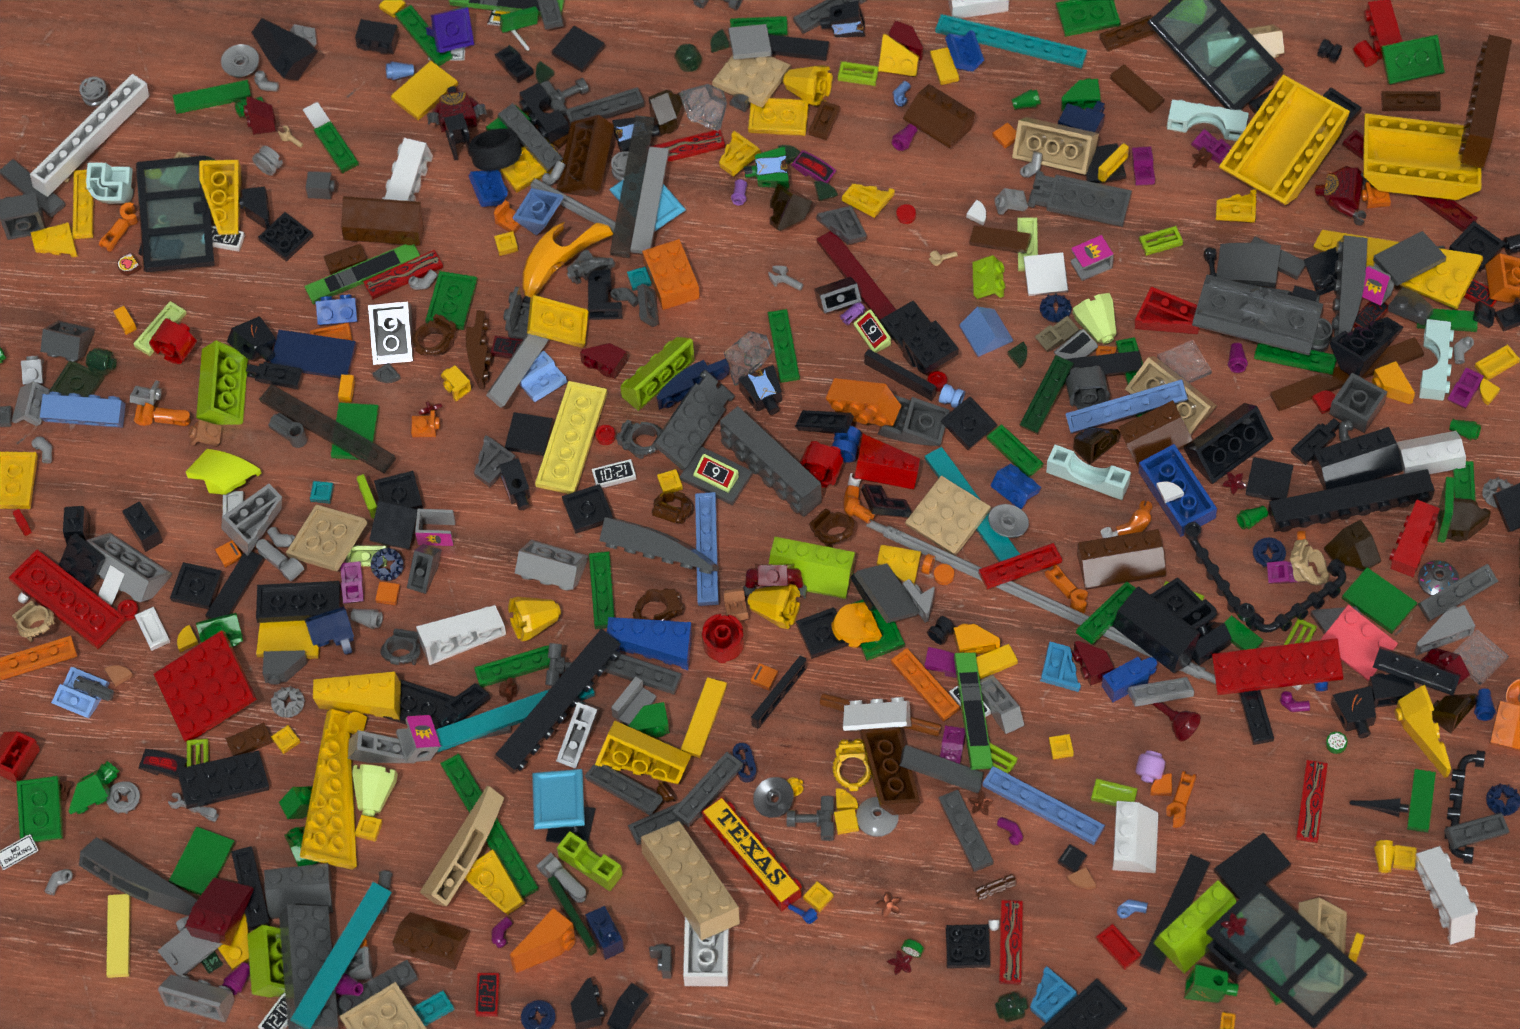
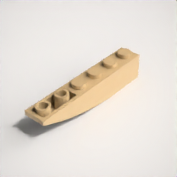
M490 786L485 788L420 891L422 895L434 904L447 907L471 869L492 829L504 797Z

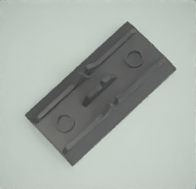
M1207 274L1192 326L1310 355L1323 303Z

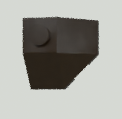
M664 90L648 97L650 118L654 125H658L660 136L672 133L678 129L687 108L685 94L680 92L673 94L670 90Z
M778 183L770 200V208H773L770 225L781 231L804 220L811 210L812 201L806 196Z
M1088 428L1084 432H1079L1074 437L1073 450L1091 465L1119 442L1120 431L1118 429Z
M1454 498L1453 516L1446 539H1452L1457 542L1467 541L1488 525L1491 511L1487 508L1482 510L1478 507V503L1472 499Z
M1361 519L1343 528L1324 547V551L1332 561L1339 559L1346 566L1355 567V570L1364 571L1367 567L1371 568L1381 563L1373 536Z
M1476 693L1446 695L1441 701L1437 700L1433 704V722L1438 723L1440 727L1451 734L1476 705L1478 695Z

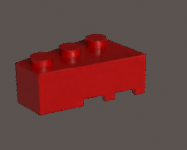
M1151 286L1135 318V329L1198 334L1201 328L1192 326L1197 304Z
M863 434L854 478L914 490L920 458Z
M1416 500L1411 515H1407L1403 527H1405V530L1400 532L1396 543L1399 545L1397 549L1393 548L1389 560L1392 561L1390 569L1414 578L1435 529L1440 508Z

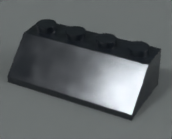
M1243 403L1195 438L1193 443L1183 448L1191 464L1213 484L1271 442L1273 437L1258 406Z
M1389 427L1313 451L1311 461L1324 490L1381 479L1403 472L1398 445Z
M1137 587L1118 609L1113 623V627L1173 673L1190 665L1200 635L1199 631L1140 587Z

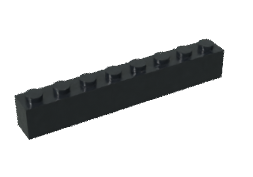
M1428 469L1269 501L1268 514L1274 532H1286L1292 528H1306L1316 523L1326 524L1331 520H1345L1356 515L1365 516L1371 512H1384L1395 507L1404 508L1414 504L1416 500L1427 503L1433 499L1435 489Z
M601 628L498 750L494 759L513 774L517 770L521 772L528 763L526 759L529 755L532 754L534 756L541 748L539 743L544 738L548 740L555 730L552 728L557 722L561 724L568 716L566 711L570 707L573 709L576 707L577 702L581 700L579 697L583 691L587 693L594 685L592 680L597 675L601 677L608 668L605 666L609 660L614 661L620 654L618 649L621 644Z

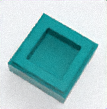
M646 266L627 271L633 291L637 290V286L645 284L648 287L652 286Z
M313 481L310 501L331 504L334 484L331 482Z

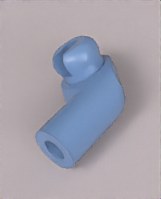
M903 81L893 91L894 103L897 106H904L907 102L905 93L911 88L907 81Z
M1127 900L1117 908V914L1120 918H1127L1135 911L1146 913L1148 903Z

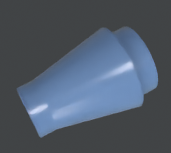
M392 61L386 63L387 79L395 80L414 76L413 64Z

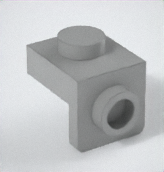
M294 24L290 29L294 34L306 38L314 47L317 44L315 28Z
M1004 188L995 198V205L1000 215H1003L1007 209L1025 211L1028 208L1024 191Z
M27 356L26 361H21L23 385L33 381L38 384L44 383L42 365L44 359H38V356Z
M155 380L151 389L135 386L130 395V402L145 406V403H149L154 406L156 400H160L162 389L159 388L160 381Z

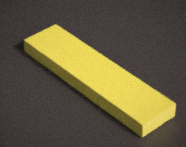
M128 894L108 895V978L129 977L131 896Z

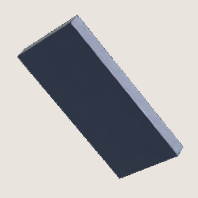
M279 330L273 350L275 357L270 363L301 368L303 373L341 379V375H349L356 341Z

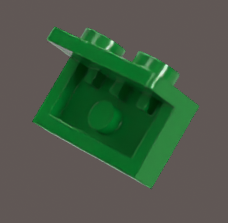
M237 613L196 622L201 643L221 630L226 633L232 647L239 645L243 641Z

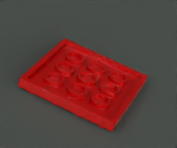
M222 630L153 674L185 742L196 739L257 700L229 639Z

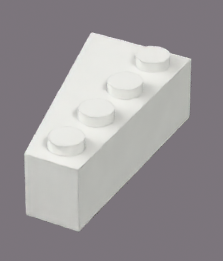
M404 138L403 143L398 147V159L392 165L393 174L391 179L387 181V192L382 199L415 201L414 193L419 192L421 188V176H426L428 168H426L427 161L431 162L433 159V155L426 143Z
M495 605L416 626L420 645L429 665L506 635L504 623Z
M1440 846L1417 853L1415 867L1426 891L1431 890V903L1434 909L1438 908L1442 927L1448 928L1449 936L1447 939L1450 945L1473 938L1475 935L1476 915H1478L1477 907L1474 902H1470L1466 887L1460 884L1458 872L1452 869L1448 854H1444Z

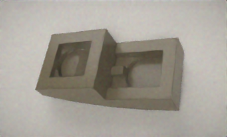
M1066 316L1053 327L1051 325L1046 327L1035 338L1049 352L1064 344L1080 330Z

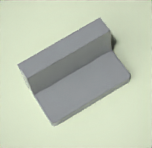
M34 381L21 387L12 422L17 423L25 420L35 426L40 425L42 421L40 418L43 394H49V389Z
M635 677L611 707L612 716L628 726L643 706L654 703L656 695L643 687V680Z

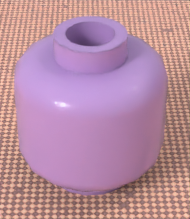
M1146 751L1139 755L1135 772L1141 776V781L1153 783V780L1162 778L1166 762L1162 758V754Z

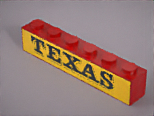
M723 797L719 798L702 811L703 821L781 912L784 911L790 904H793L802 897L800 882L795 877L793 879L790 877L787 867L782 862L778 863L771 848H766L761 843L762 839L758 833L752 832L748 828L749 824L743 816L739 817L735 813L736 809L730 801L726 802Z

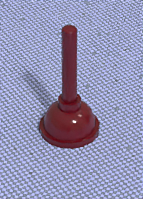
M1163 702L1152 704L1169 717V720L1172 722V731L1175 734V738L1180 742L1190 738L1200 724L1201 716L1197 712L1187 710L1181 712L1173 711Z

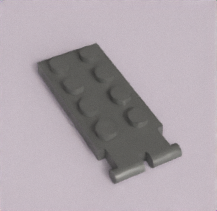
M1037 171L1033 183L1034 189L1031 190L1027 205L1029 207H1035V205L1047 207L1046 211L1123 227L1132 191L1055 175V178L1045 176L1043 172Z
M706 370L701 372L700 376L702 379L699 384L692 385L652 444L681 470L688 466L726 410L723 407L726 401H731L735 396L722 384L717 388L715 385L718 383V380Z

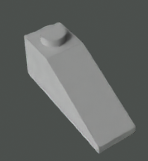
M1465 605L1449 608L1417 642L1414 652L1416 656L1473 635L1475 624Z
M994 675L980 680L982 699L1005 734L1024 726L1020 706Z
M582 701L577 702L556 762L576 769L600 708Z
M358 730L349 739L348 759L366 763H415L405 761L397 738Z

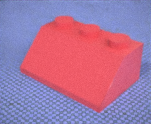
M1350 605L1342 611L1320 639L1338 638L1341 660L1367 681L1378 670L1373 668V664L1380 646L1394 650L1398 645L1396 641Z

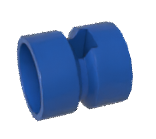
M850 426L847 433H835L832 446L838 447L841 450L840 454L845 463L853 462L856 459L861 439L860 430Z

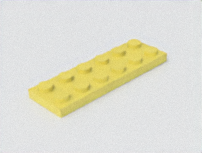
M568 381L535 482L536 487L566 494L576 492L607 396V389Z

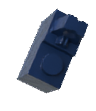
M1097 101L1093 109L1086 108V110L1079 106L1067 104L1058 120V124L1100 133L1104 125L1105 114L1103 112L1105 103Z
M344 606L304 619L313 646H325L330 643L329 640L333 639L336 646H342L344 655L352 653L350 641L354 640V634Z
M605 906L585 914L587 925L605 960L624 952L623 940Z

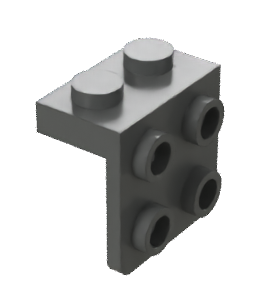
M515 286L514 292H510V305L508 309H505L503 319L506 321L505 330L508 331L509 338L524 340L528 334L527 326L530 304L522 302L520 287Z

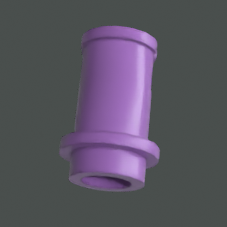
M735 181L734 193L731 195L733 204L743 205L746 201V181Z
M861 302L852 304L847 311L840 315V319L844 318L843 323L848 326L859 315L864 314L865 307Z

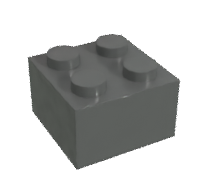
M36 192L0 199V221L7 240L31 236L30 232L45 229L44 215Z
M1351 373L1333 399L1329 414L1343 422L1350 420L1354 428L1365 433L1385 404L1387 391Z

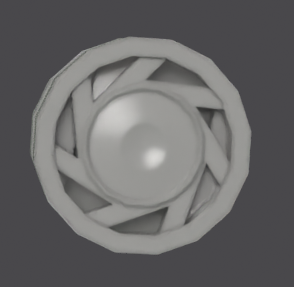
M89 77L81 83L80 94L85 104L92 107L99 106L108 98L106 84L101 78Z
M262 146L259 153L252 157L254 164L269 176H272L276 172V168H280L283 164V161L278 159L280 156L268 146Z
M619 152L612 158V174L618 181H622L639 169L637 157L631 152Z

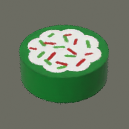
M1332 732L1326 739V748L1333 754H1340L1346 750L1348 740L1343 733Z
M911 939L904 940L901 947L906 954L913 957H921L924 951L920 943Z

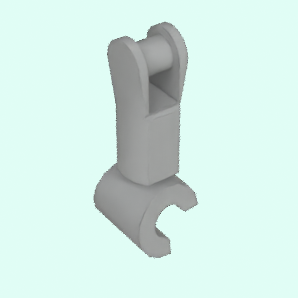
M265 539L257 541L256 548L258 553L275 566L290 582L304 570V567L298 560L294 558L288 560L286 556Z
M552 853L537 864L541 874L546 878L556 877L561 887L576 902L582 903L586 900L585 888L563 868L559 860Z

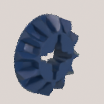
M1055 293L1050 296L1048 294L1041 301V315L1048 321L1059 322L1071 314L1072 306L1070 300H1067L1064 295L1060 296ZM1055 303L1058 304L1057 313H1055L1053 307Z
M1263 538L1254 545L1253 556L1256 563L1261 564L1264 568L1268 562L1285 560L1286 549L1275 538ZM1267 547L1271 553H1274L1271 559L1265 554Z
M390 548L377 551L370 562L373 574L383 581L396 579L403 570L401 555ZM383 556L388 561L395 560V562H393V564L390 565L391 573H389V570H387L386 568H378L384 563Z
M1499 783L1496 786H1492L1487 792L1486 803L1495 814L1502 813L1503 816H1508L1518 810L1520 796L1517 789L1512 788L1510 784L1502 785ZM1501 793H1503L1505 798H1509L1507 799L1506 806L1502 800H1499Z
M532 1001L522 1010V1025L525 1029H551L553 1024H555V1011L545 1001ZM537 1010L540 1016H544V1018H541L540 1025L536 1020H532L536 1017Z

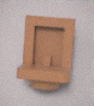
M198 420L189 429L190 445L194 446L197 442L217 447L220 443L221 426Z
M744 589L724 591L726 615H732L739 621L748 619Z

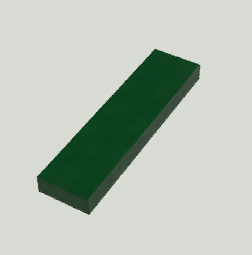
M1055 355L1019 424L1020 427L1037 435L1039 434L1070 374V370L1074 366L1073 362Z
M552 876L547 879L549 889L567 919L573 923L574 931L588 955L592 956L596 953V945L558 880Z

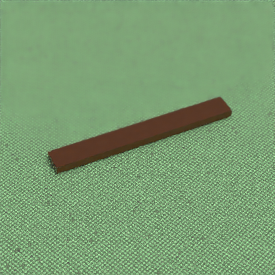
M1416 337L1387 347L1361 378L1365 379L1373 376L1375 369L1396 361L1398 365H1402L1423 357L1424 351ZM1338 366L1335 367L1333 375L1319 373L1272 391L1270 396L1278 411H1282L1311 400L1313 395L1321 391H1334L1342 388L1350 375Z

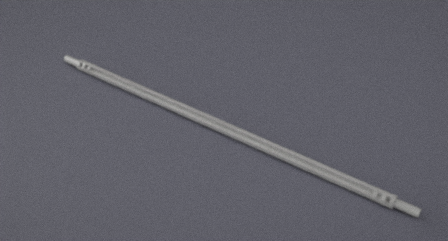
M870 520L871 522L866 525L884 534V537L910 549L921 551L924 555L936 556L935 560L948 564L952 568L982 581L978 574L979 569L982 568L889 525L886 527L873 520ZM1013 581L995 586L1078 625H1081L1090 617ZM1113 626L1103 634V636L1152 657ZM1190 662V665L1180 669V671L1200 680L1203 678L1216 684L1215 675L1205 671L1204 667Z

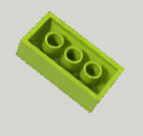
M676 337L673 341L667 342L663 350L658 354H654L645 366L639 367L630 379H626L620 387L622 398L636 410L642 409L673 377L695 361L693 340Z
M217 340L202 349L196 418L216 425H239L243 423L248 359L235 348Z
M775 537L769 564H794V568H798L802 573L804 585L807 586V592L846 599L851 582L850 577L855 566V552Z
M1217 880L1155 940L1154 944L1184 974L1205 955L1206 946L1213 940L1206 932L1236 903L1233 894ZM1242 912L1236 916L1237 919L1244 918Z

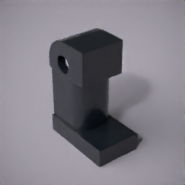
M463 113L444 118L447 129L445 131L454 161L458 160L455 144L462 142L465 143L469 157H471L469 151L470 136Z
M611 269L594 270L589 274V320L623 319L622 302H609V292L612 291Z

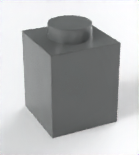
M308 171L306 181L308 198L331 199L332 192L336 190V181L333 180L331 172Z

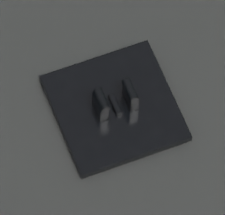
M584 806V826L548 828L546 842L560 844L566 835L572 832L587 842L588 846L596 808Z

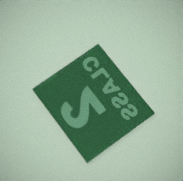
M215 951L201 961L208 974L223 966Z

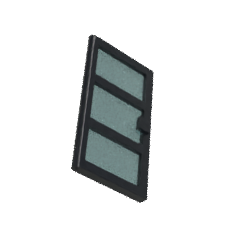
M1171 0L1147 22L1226 109L1241 110L1284 70L1220 0Z
M205 155L136 163L144 272L215 266L210 208L199 180V161H206Z
M1261 880L1245 893L1206 932L1210 938L1313 1029L1318 1027L1367 978L1366 972ZM1232 913L1237 917V920L1239 918L1247 919V923L1243 927L1245 936H1240L1235 932L1233 936L1228 938V929L1222 927L1221 923L1230 921Z

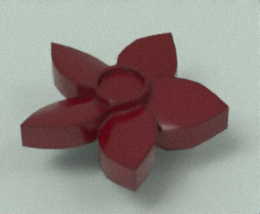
M427 401L425 402L427 407L421 409L419 415L430 414L431 410H438V408L442 407V404L430 405V402Z
M1228 472V480L1222 484L1223 487H1231L1230 491L1233 495L1237 492V489L1247 488L1242 481L1243 473L1234 476Z
M1232 913L1230 921L1222 922L1221 926L1228 929V938L1233 936L1235 932L1240 936H1245L1243 927L1246 925L1247 919L1239 918L1237 920V917Z
M897 950L896 958L887 960V963L895 966V975L899 974L901 970L911 973L909 963L913 956L906 955L903 957L902 953Z

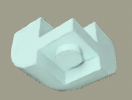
M88 163L87 189L91 196L99 202L108 204L131 202L134 189L131 188L133 169L131 167H111L107 163Z

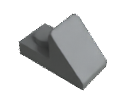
M908 579L902 583V586L920 612L918 614L926 623L930 618L935 587L922 593L919 586L913 584Z

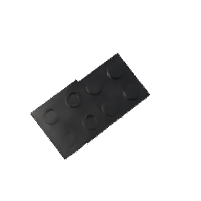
M914 301L907 303L880 319L884 329L903 351V357L910 366L917 367L921 373L927 374L959 355V348L936 320L931 323Z
M1178 577L1150 594L1200 632L1192 656V660L1198 665L1210 659L1212 654L1219 653L1230 646L1231 636L1225 623L1209 622L1218 614L1216 608L1207 599L1202 601Z

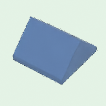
M531 188L513 216V219L537 236L546 227L564 196Z
M976 307L959 325L977 357L1013 342L1011 335L995 309Z

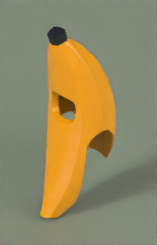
M565 222L550 229L536 243L526 259L522 272V289L525 296L522 302L530 304L531 297L538 295L554 271L590 245L614 235L612 229L608 225L595 223L575 241L565 247L559 246L554 242L563 231V224Z

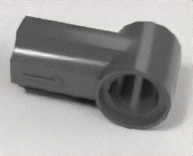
M281 413L274 414L268 424L270 429L290 441V444L295 448L306 445L308 438L300 423L291 421Z

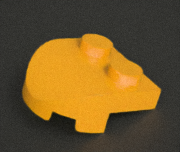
M865 602L843 606L834 617L831 625L835 637L839 641L843 639L849 643V647L858 648L861 643L879 641L882 637L873 614Z

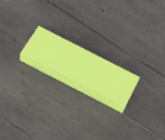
M1017 218V231L1031 233L1027 254L1018 252V271H1025L1024 256L1038 255L1037 218Z
M170 301L133 343L134 347L151 356L154 350L151 348L149 341L164 319L168 318L178 324L187 314L186 310Z

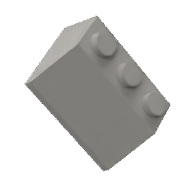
M530 540L519 550L515 574L521 575L520 577L523 579L539 580L540 583L545 585H557L562 590H573L579 584L589 556Z
M171 974L158 988L165 1006L225 1023L235 1000L232 991L225 986L214 987L203 980L196 982L182 974L178 976Z

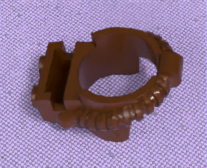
M435 314L433 321L421 325L413 334L412 344L414 345L415 352L420 355H424V353L426 355L445 354L451 339L455 337V323L446 320L443 315ZM431 333H438L443 336L441 342L435 347L424 348L419 343V341L422 342Z
M678 491L676 493L663 492L654 500L652 516L673 523L684 524L686 517L692 511V502L684 493ZM674 499L681 501V507L670 506L665 502H673Z
M825 508L810 522L809 526L815 537H818L826 547L833 548V543L840 542L844 538L848 539L853 534L854 520L841 512H832L830 514V511ZM835 527L846 528L839 534H827L830 529Z
M668 588L663 590H647L645 595L637 601L635 612L632 613L633 618L668 621L669 618L682 615L684 607L682 603H679V593L675 589ZM661 601L667 607L663 612L654 615L653 619L641 616L643 606L649 602Z

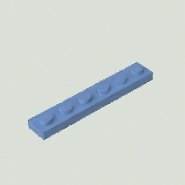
M1181 379L1066 413L1070 432L1073 434L1088 428H1094L1152 411L1172 400L1175 404L1186 401L1188 397L1184 382Z
M696 493V550L718 565L716 493ZM697 567L698 606L719 605L718 571H712L711 574L700 572V568Z
M994 766L983 781V787L1092 845H1095L1105 828L1104 824Z

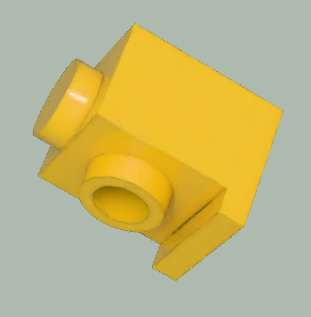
M456 365L442 372L443 386L449 393L452 392L455 401H458L472 391L470 380Z

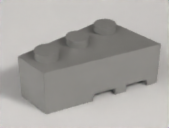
M267 484L222 516L221 529L247 556L282 509V496L270 484Z

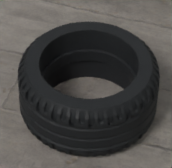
M499 128L485 131L475 136L469 144L473 165L483 171H495L509 167L516 163L522 155L518 135L510 129Z

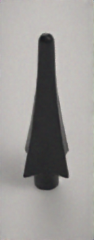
M1401 798L1364 801L1351 800L1349 802L1353 806L1380 811L1399 817L1400 812L1408 813L1409 804H1401Z

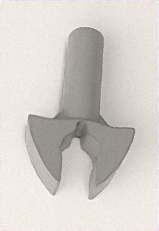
M772 266V271L780 275L776 276L768 272V277L775 287H777L778 283L784 282L799 291L803 288V283L786 275V266Z

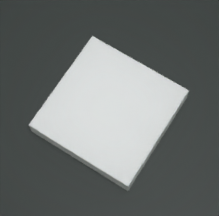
M1063 252L1024 256L1028 296L1068 292Z

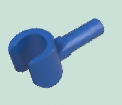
M792 904L788 906V909L802 916L807 924L813 923L818 918L816 911L812 908L805 912Z

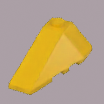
M239 160L199 161V180L218 234L238 235L240 217L239 197H241V166Z
M1423 685L1398 700L1397 707L1394 710L1397 721H1401L1404 730L1442 776L1447 778L1451 771L1450 762L1444 743L1438 740L1440 739V728L1438 723H1433L1431 711H1434L1427 689Z

